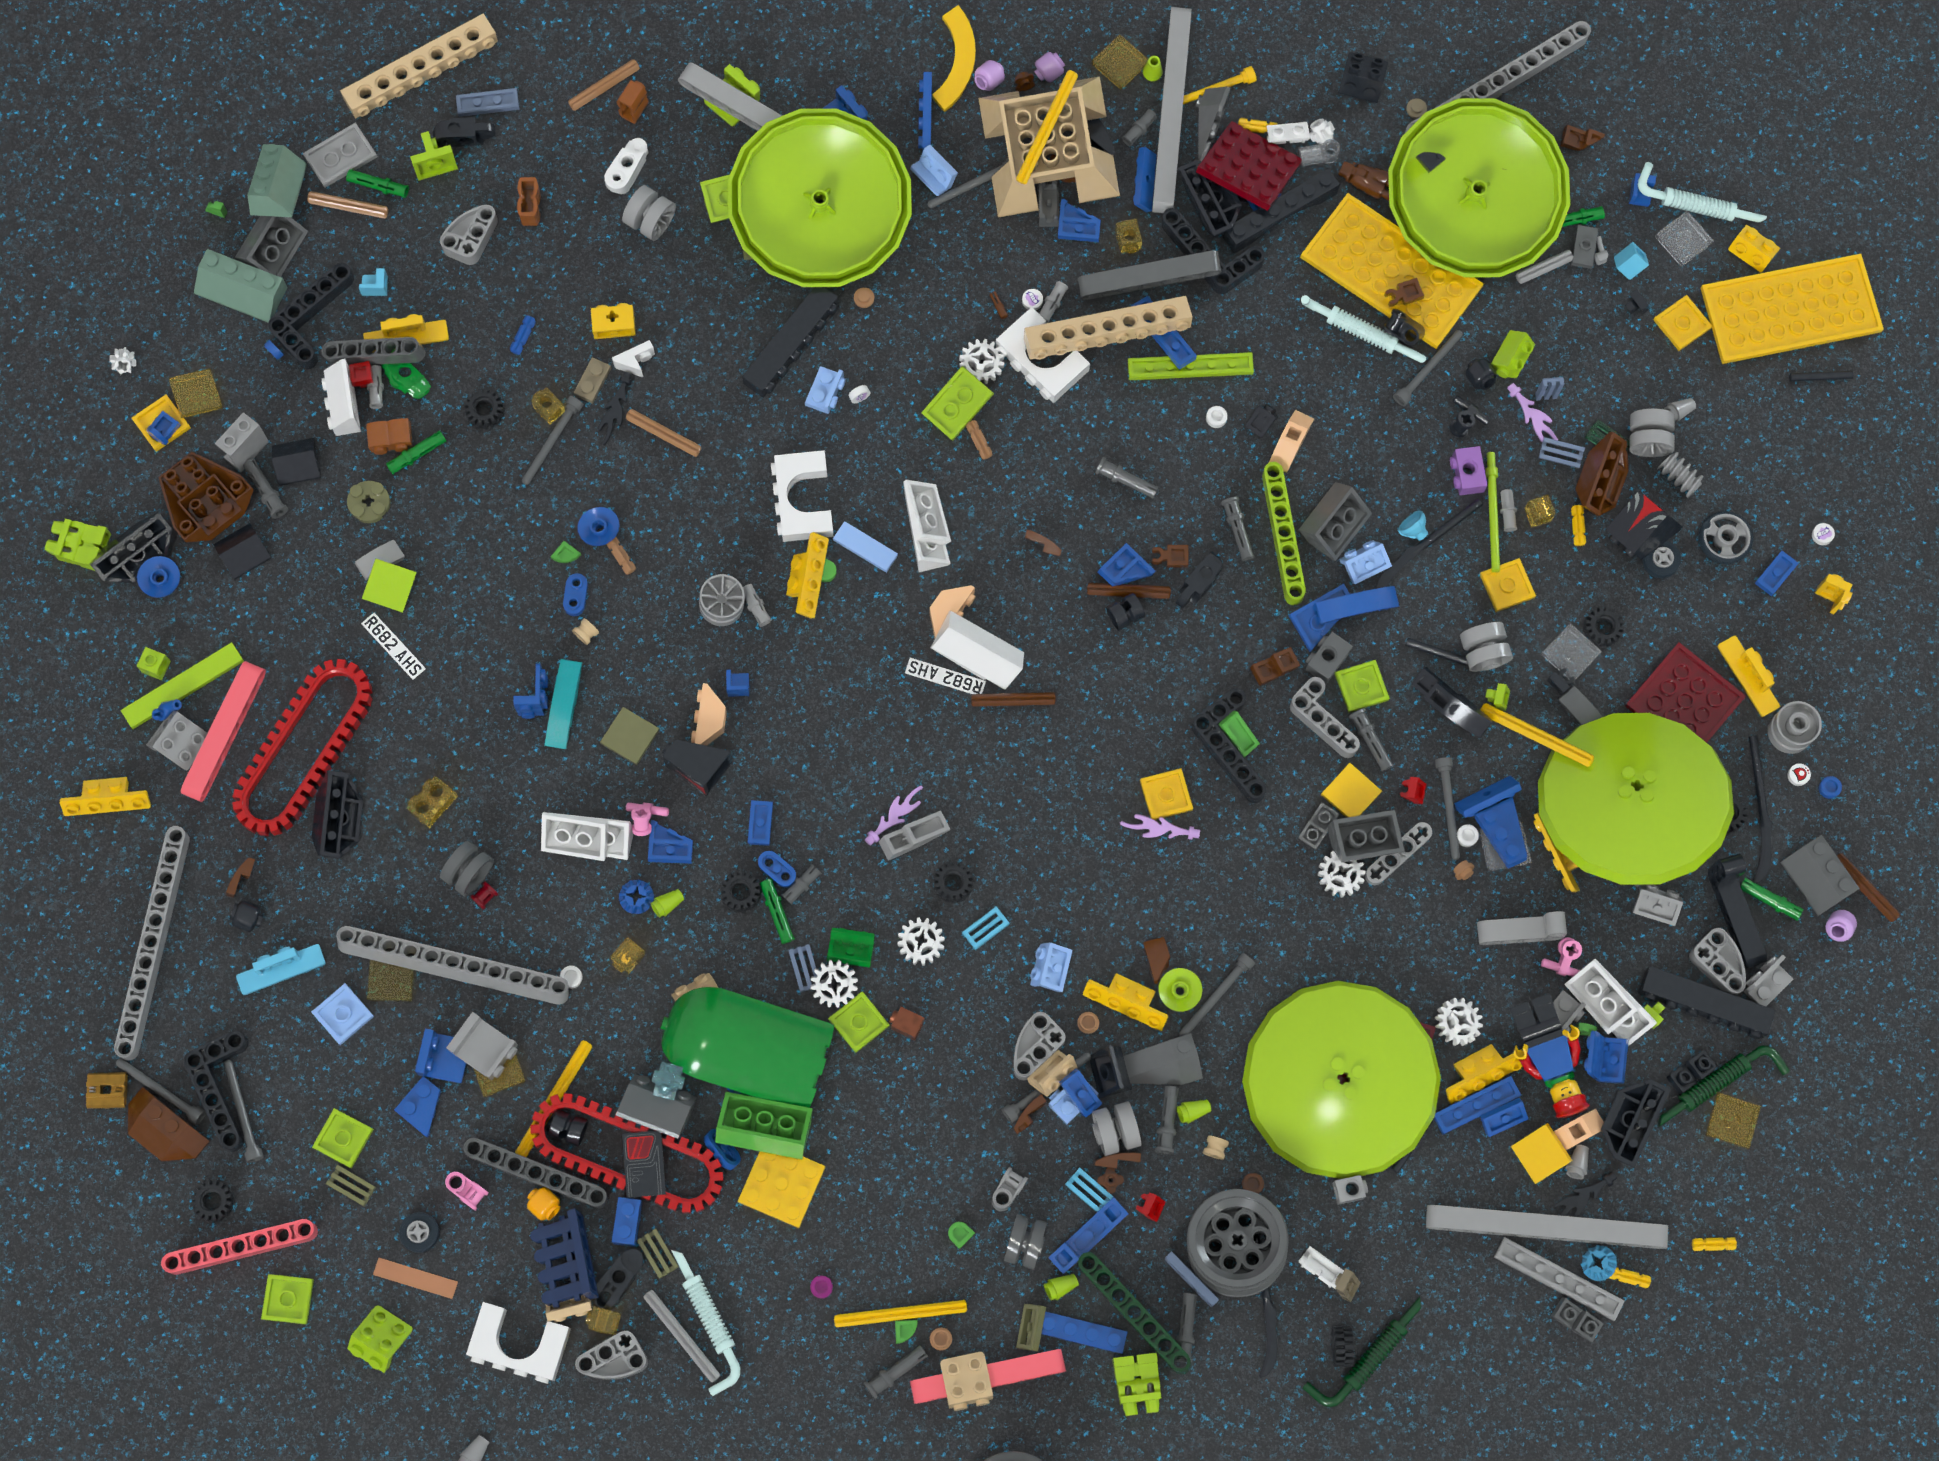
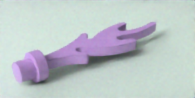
M1514 383L1507 388L1511 392L1509 395L1511 397L1516 396L1524 413L1525 423L1529 422V418L1532 419L1533 428L1541 441L1544 438L1541 431H1545L1552 439L1558 441L1553 431L1543 423V421L1551 423V418L1540 410L1529 408L1528 405H1534V401L1523 397L1519 393L1522 389Z
M922 786L914 789L906 797L902 805L898 804L900 797L897 796L889 810L888 822H885L884 816H881L877 830L875 832L870 830L867 833L868 836L865 841L870 846L880 840L878 835L894 825L904 823L905 820L898 819V817L910 813L920 805V801L913 805H910L909 801L918 791L922 790Z
M1135 814V818L1142 820V824L1120 822L1122 826L1131 829H1149V832L1143 833V837L1146 838L1163 835L1169 830L1172 831L1169 834V838L1178 835H1188V839L1192 840L1200 836V830L1194 829L1192 826L1189 827V830L1177 827L1166 821L1163 817H1159V820L1162 822L1161 824L1139 814Z

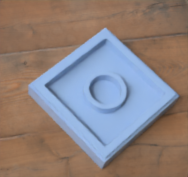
M346 983L311 1011L339 1045L343 1044L374 1017Z

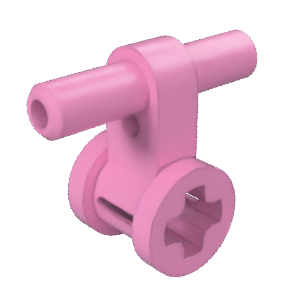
M652 803L626 804V810L631 812V817L634 820L632 832L637 836H645L651 833L652 828L649 820L652 814L660 816L669 815L668 808L653 806Z
M1565 937L1558 943V951L1561 954L1559 962L1544 958L1541 966L1554 970L1556 974L1564 977L1566 975L1573 977L1580 970L1572 968L1570 965L1572 960L1577 959L1581 955L1582 947L1574 939ZM1567 946H1569V947H1571V946L1574 947V948H1573V951H1571V950L1567 951V950H1566Z

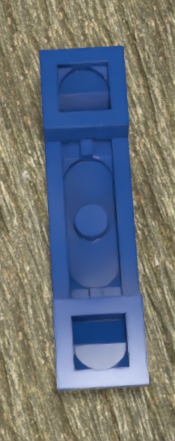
M1395 586L1316 602L1315 606L1321 624L1364 613L1399 607Z
M1113 1197L1048 1258L1062 1274L1066 1273L1078 1262L1079 1257L1083 1253L1089 1252L1129 1213Z

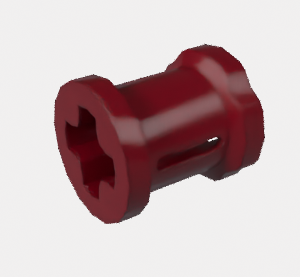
M484 881L479 891L475 895L472 894L470 898L484 910L486 908L485 905L494 896L497 897L499 894Z

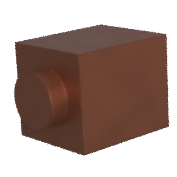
M900 1007L899 1011L895 1010L889 1022L892 1023V1030L915 1041L925 1018Z

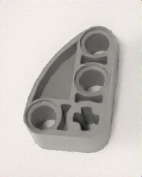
M487 204L481 205L463 213L451 222L440 238L444 254L468 265L477 263L498 223L494 208ZM486 215L492 216L490 219H483ZM478 232L483 233L480 237H474ZM449 242H455L452 247H447L446 245Z
M1714 928L1690 951L1689 958L1721 991L1736 996L1746 986L1744 962L1737 945L1728 933L1721 928ZM1712 935H1717L1720 938V944H1715L1712 941ZM1701 951L1705 954L1702 958L1698 956ZM1713 965H1718L1721 968V975L1713 971ZM1730 980H1733L1737 983V990H1733L1730 987Z
M1044 1012L1033 1014L1024 1025L1018 1037L1014 1053L1013 1071L1019 1080H1027L1030 1075L1064 1045L1065 1033ZM1042 1018L1045 1020L1046 1026L1037 1028L1034 1025V1021ZM1051 1035H1053L1054 1037H1056L1057 1035H1059V1036H1060V1038H1059L1060 1043H1058V1042H1056V1041L1052 1043V1042H1051V1038H1052ZM1036 1049H1042L1046 1056L1043 1059H1037L1033 1052ZM1020 1064H1026L1029 1066L1030 1071L1027 1074H1021L1017 1067Z
M621 1331L581 1354L577 1358L575 1366L583 1375L598 1379L615 1380L642 1372L648 1365V1359L634 1334L629 1331ZM624 1336L627 1338L631 1337L632 1339L629 1341V1347L621 1346ZM605 1347L612 1349V1355L609 1359H602L600 1355L601 1350ZM640 1355L643 1363L640 1367L635 1368L632 1366L631 1360L634 1356ZM586 1358L591 1359V1369L583 1371L581 1362Z

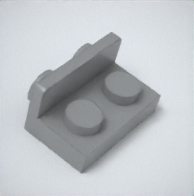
M1653 884L1640 885L1633 913L1675 926L1683 905V899L1679 896L1680 894L1672 890H1667V892L1658 890L1659 887Z
M1564 990L1553 1001L1562 1030L1565 1029L1570 1032L1571 1028L1569 1025L1573 1020L1575 1022L1580 1020L1585 1013L1582 1009L1586 1005L1583 1002L1581 1004L1578 1003Z

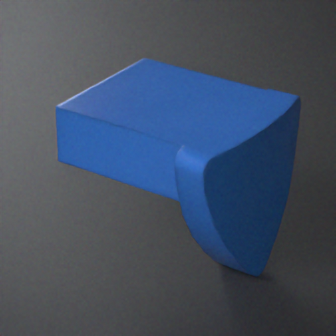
M162 411L154 422L146 428V431L156 441L167 445L168 440L181 425Z

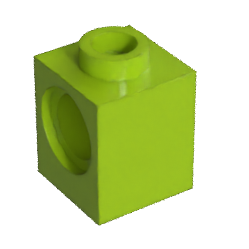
M145 647L137 667L142 673L162 680L171 661L165 654Z

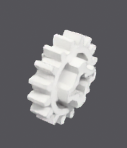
M976 339L975 345L969 342V349H962L964 355H960L959 361H961L960 368L964 366L979 381L984 380L985 384H988L989 378L995 381V374L1001 375L1002 370L1000 368H1004V362H1002L1004 354H999V350L994 348L995 342L989 345L987 344V339H984L983 343Z
M1332 851L1330 853L1331 858L1325 856L1323 858L1325 863H1320L1319 868L1323 870L1318 872V876L1323 877L1319 883L1320 885H1327L1325 891L1333 890L1332 896H1335L1337 892H1340L1341 898L1344 897L1345 892L1351 896L1353 894L1352 889L1358 891L1360 889L1358 884L1364 883V879L1360 877L1366 873V871L1360 870L1364 864L1363 862L1357 863V860L1348 861L1350 864L1341 862L1336 853ZM1332 863L1333 872L1328 874V867ZM1339 869L1341 872H1347L1344 878L1342 875H1337ZM1356 873L1355 881L1351 883L1350 876ZM1335 882L1337 884H1340L1341 887L1336 886L1333 883Z
M919 917L917 918V923L909 920V927L902 926L904 933H899L898 937L903 940L897 943L898 946L903 947L900 950V954H907L906 961L912 958L913 965L921 961L922 966H925V960L933 963V956L940 957L938 950H944V946L940 943L944 942L945 938L939 937L942 929H935L937 926L936 922L930 925L928 918H926L925 922H921ZM920 928V931L916 933H910L914 929ZM928 931H931L933 933L936 941L929 937ZM924 933V942L926 943H922L918 950V941L916 940H920ZM906 942H908V944H911V945L913 946V948H914V952H913V953H912V952L909 950V948L907 947ZM932 950L930 953L922 955L924 951Z
M829 960V965L827 966L823 962L821 963V970L814 969L817 976H811V981L815 982V984L811 985V989L817 990L813 996L814 998L821 997L819 1000L820 1004L827 1001L828 1007L835 1003L838 1008L839 1002L843 1001L846 1005L848 1004L847 997L854 998L851 991H857L858 988L853 983L858 982V979L851 977L855 971L854 969L847 970L849 967L848 963L841 966L840 960L836 964ZM836 970L842 971L847 977H841L836 973ZM828 971L829 974L826 979L820 981L822 975ZM832 974L836 982H840L837 984L836 993L832 985H828L831 983ZM848 986L847 991L840 996V992L843 989V987ZM821 990H827L832 994V997L826 996Z
M1453 998L1450 1002H1444L1443 1007L1438 1008L1437 1011L1440 1015L1435 1016V1019L1439 1021V1024L1435 1027L1441 1028L1442 1031L1439 1033V1036L1445 1035V1042L1453 1040L1454 1046L1459 1043L1464 1046L1468 1042H1473L1475 1037L1481 1034L1477 1029L1483 1027V1024L1478 1023L1482 1016L1476 1014L1479 1010L1478 1007L1474 1009L1471 1007L1473 1002L1470 1001L1465 1004V998H1461L1458 1001L1456 998ZM1453 1008H1458V1009H1460V1011H1458V1012H1457L1456 1010H1453V1011H1452L1451 1009H1453ZM1459 1032H1461L1462 1034L1466 1033V1035H1457V1034H1458Z

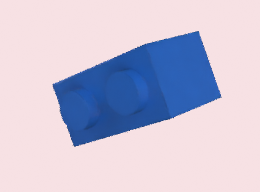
M618 1197L612 1236L613 1244L636 1247L643 1205L641 1200Z

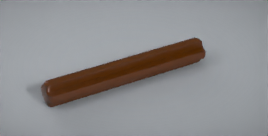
M1088 583L1087 585L1088 595L1125 597L1134 593L1136 597L1169 599L1171 596V588L1169 586L1121 584L1112 587L1109 583Z
M1054 692L971 695V705L973 707L1054 705L1056 702Z
M1839 853L1837 857L1858 885L1859 890L1890 922H1894L1899 918L1900 913L1843 853Z

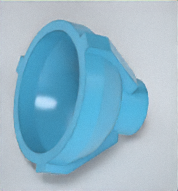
M1422 511L1413 512L1401 523L1397 531L1402 536L1413 539L1417 538L1418 540L1424 539L1428 535V531L1425 528V514Z

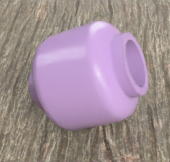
M1047 52L1035 62L1037 70L1034 72L1041 81L1045 79L1051 83L1064 73L1063 67L1065 64L1056 52L1054 54Z
M992 60L986 61L975 71V83L982 90H994L1005 78L1003 66Z
M1837 910L1827 920L1826 932L1835 941L1844 942L1849 940L1857 927L1856 918L1849 911Z

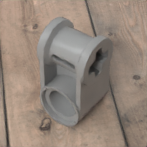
M1009 1167L993 1194V1207L998 1211L1007 1210L1023 1189L1028 1178L1019 1176ZM998 1195H1005L1008 1198V1203L1000 1205L997 1203L996 1197Z

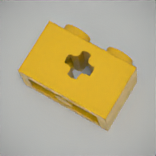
M620 303L611 307L598 305L596 308H591L594 339L636 336L633 305Z

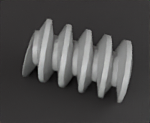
M1675 452L1666 458L1657 470L1664 467L1661 474L1666 475L1670 473L1668 476L1669 481L1676 478L1674 486L1677 487L1682 484L1680 491L1685 492L1688 490L1686 495L1688 498L1702 485L1703 475L1695 477L1697 470L1689 471L1691 464L1683 466L1682 464L1685 459L1677 460L1676 458L1679 453Z

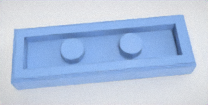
M845 521L833 538V541L886 573L898 556V553Z

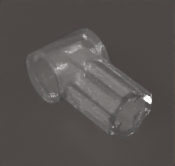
M1328 139L1323 144L1300 147L1298 151L1302 161L1301 165L1333 164L1337 162L1340 154V144L1334 139ZM1332 149L1335 153L1328 154L1326 150Z

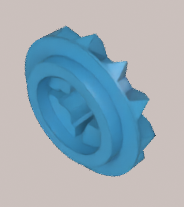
M1596 1245L1593 1248H1588V1251L1582 1255L1581 1266L1583 1273L1592 1280H1606L1616 1270V1256L1606 1246ZM1594 1257L1600 1260L1603 1259L1601 1262L1603 1270L1597 1265L1593 1267L1595 1264Z

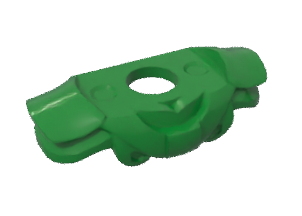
M411 363L381 364V367L385 370L386 377L389 379V383L395 389L401 390L404 394L408 392L416 399H420L429 393L431 385ZM407 367L411 370V374L408 377H402L399 374V370Z

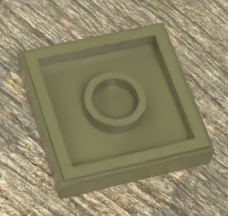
M623 707L600 741V744L633 764L638 765L660 729Z

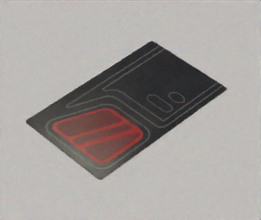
M647 1131L622 1134L627 1198L666 1194L661 1132Z

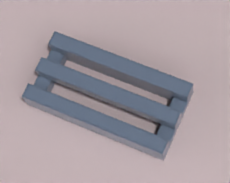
M1564 378L1542 379L1535 393L1536 401L1541 400L1542 396H1544V400H1549L1551 395L1552 399H1557L1564 386Z
M1544 437L1538 458L1580 468L1585 447ZM1548 443L1568 448L1571 450L1579 451V453L1574 454L1567 451L1547 447L1546 444ZM1544 451L1575 458L1577 460L1576 462H1572L1548 456L1544 454Z
M807 944L803 947L800 946L796 949L788 950L800 993L811 990V985H813L803 956L804 951H807L813 975L817 976L814 972L816 966L811 948ZM794 954H799L808 986L803 987Z

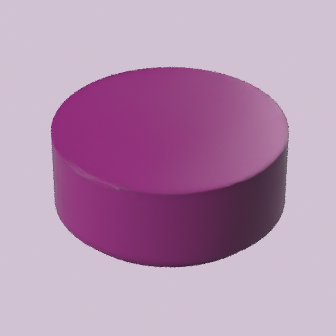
M817 1276L812 1280L810 1289L815 1297L824 1299L832 1293L833 1285L828 1277Z

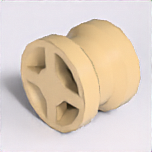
M585 618L581 621L579 627H575L572 630L576 637L586 645L590 643V639L593 636L599 634V631Z
M1208 1136V1145L1204 1148L1203 1154L1224 1160V1150L1228 1147L1229 1142L1218 1137Z

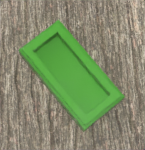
M1234 710L1219 723L1221 729L1243 757L1247 756L1260 744L1237 711Z

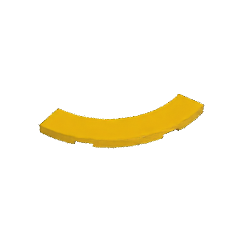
M959 5L942 16V20L950 30L955 44V59L952 70L944 84L932 94L933 100L944 112L951 108L961 97L967 84L970 82L975 65L976 49L973 31Z

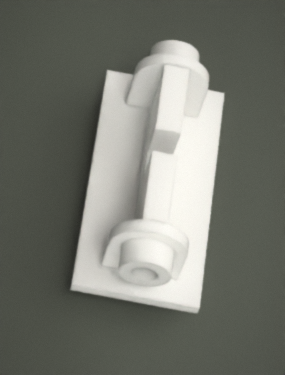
M1307 122L1267 125V140L1276 145L1286 144V141L1290 143H1305V141L1310 139Z
M1309 1246L1299 1260L1302 1268L1304 1267L1313 1275L1317 1274L1318 1278L1326 1283L1329 1288L1332 1286L1335 1289L1337 1276L1344 1272V1270L1311 1246Z

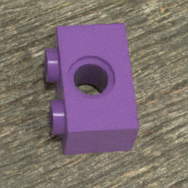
M1480 446L1455 449L1452 457H1450L1451 469H1455L1456 475L1454 477L1455 489H1458L1459 495L1483 493L1487 487ZM1463 468H1469L1472 474H1466Z

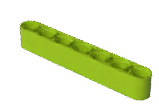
M1270 462L1264 468L1262 480L1284 598L1288 604L1298 605L1302 602L1306 589L1284 472L1279 463ZM1274 471L1278 476L1271 477L1267 472ZM1274 490L1279 491L1281 496L1275 497L1271 492ZM1281 510L1285 513V516L1279 517L1275 514V511ZM1285 530L1289 536L1283 537L1279 534V531ZM1289 550L1293 555L1287 557L1282 551ZM1293 570L1296 572V576L1290 577L1286 571ZM1297 590L1300 596L1294 597L1290 594V591Z

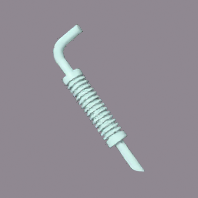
M1650 162L1645 163L1638 179L1639 191L1645 196L1661 199L1664 206L1670 205V207L1674 206V208L1728 221H1733L1734 217L1754 222H1761L1767 218L1765 215L1737 209V203H1729L1728 201L1725 202L1724 200L1721 201L1720 199L1717 200L1716 198L1713 199L1666 187L1665 191L1651 189L1647 186V180L1653 164Z
M1306 295L1302 296V304L1328 317L1327 323L1334 324L1335 327L1338 325L1339 329L1342 327L1341 330L1346 329L1345 332L1349 331V334L1353 333V336L1356 334L1357 338L1360 336L1361 340L1364 338V341L1368 340L1367 343L1372 342L1371 345L1375 344L1380 349L1382 347V350L1386 349V352L1390 354L1396 350L1420 363L1425 362V355L1398 343L1399 339L1389 335L1387 332L1385 333L1384 329L1381 331L1380 327L1379 329H1377L1378 326L1373 327L1374 324L1370 325L1365 320L1363 322V319L1359 320V317L1355 318V315L1351 316V313L1347 314V311L1344 313V310L1340 311V308L1334 306L1331 310Z
M671 1250L686 1279L682 1285L685 1290H688L686 1293L690 1294L688 1297L692 1298L690 1301L694 1302L692 1305L696 1306L694 1309L698 1310L696 1313L700 1314L699 1318H702L701 1322H704L703 1326H706L705 1330H708L707 1334H710L709 1338H712L711 1342H714L713 1346H716L717 1354L724 1353L730 1365V1375L708 1388L710 1394L714 1396L734 1385L740 1376V1365L731 1349L735 1346L733 1339H730L731 1335H728L729 1331H726L727 1327H724L725 1323H722L721 1315H717L719 1312L715 1311L717 1308L713 1307L715 1304L711 1303L713 1300L709 1299L711 1296L707 1295L709 1292L705 1291L707 1288L703 1287L705 1284L701 1283L703 1281L701 1276L697 1275L694 1277L683 1253Z

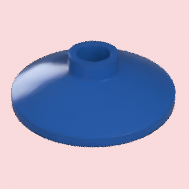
M592 508L585 512L578 522L579 536L589 545H605L611 542L618 534L620 527L619 519L608 508Z
M163 556L152 557L146 560L139 568L137 582L140 589L148 596L155 598L165 597L177 588L180 582V571L171 559ZM158 577H164L162 582H157Z

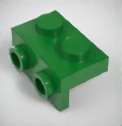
M832 928L827 961L832 960V962L837 963L840 960L842 964L848 963L849 965L870 967L875 934L844 928Z

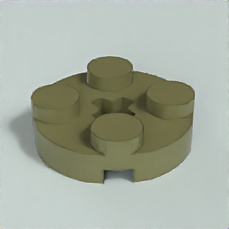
M363 481L350 488L347 506L350 513L363 523L378 522L390 509V496L381 483ZM368 497L374 499V502L369 507H367L366 503H363Z

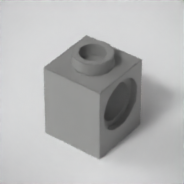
M1361 1175L1336 1180L1332 1183L1337 1205L1362 1200L1366 1197L1365 1193H1368L1367 1183L1365 1180H1362ZM1347 1184H1353L1356 1187V1195H1349L1346 1192Z

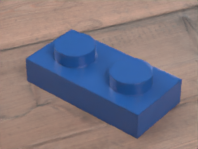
M1781 551L1755 584L1772 596L1799 563L1784 551Z
M751 800L748 844L770 846L773 802Z
M1075 1068L1059 1081L1074 1105L1085 1118L1102 1105V1102L1078 1069Z
M1520 1098L1480 1115L1488 1137L1528 1120L1523 1101Z

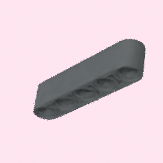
M413 337L330 341L325 343L321 350L323 357L332 365L341 359H346L348 366L370 361L371 365L416 363L423 360L426 354L424 347Z

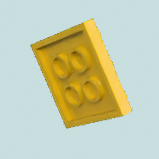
M759 1152L738 1199V1203L800 1228L826 1167L805 1157L801 1160Z

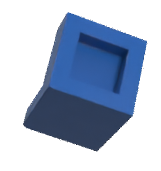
M1636 173L1631 183L1629 204L1648 207L1651 197L1645 196L1639 191L1638 179L1641 174ZM1649 175L1647 186L1653 189L1656 176Z
M726 670L728 697L749 696V673L732 674L731 670Z

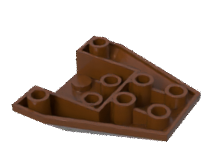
M190 452L158 477L173 528L185 542L209 541L215 538L245 514L253 493V488L241 475L194 452Z

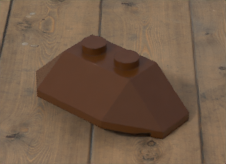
M1609 432L1589 451L1575 488L1582 506L1596 516H1601L1603 513L1616 507L1629 471L1626 451L1627 441L1614 432Z
M144 1087L128 1103V1134L162 1162L196 1159L210 1142Z

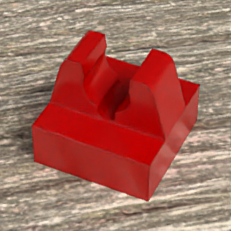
M370 361L349 365L350 379L353 387L360 386L364 388L368 384L374 383Z
M1410 777L1409 780H1404L1402 785L1408 787V791L1406 793L1400 792V796L1414 804H1423L1426 783L1419 777Z
M1153 1193L1142 1194L1141 1198L1145 1200V1204L1143 1207L1137 1205L1136 1209L1148 1219L1157 1222L1166 1202Z

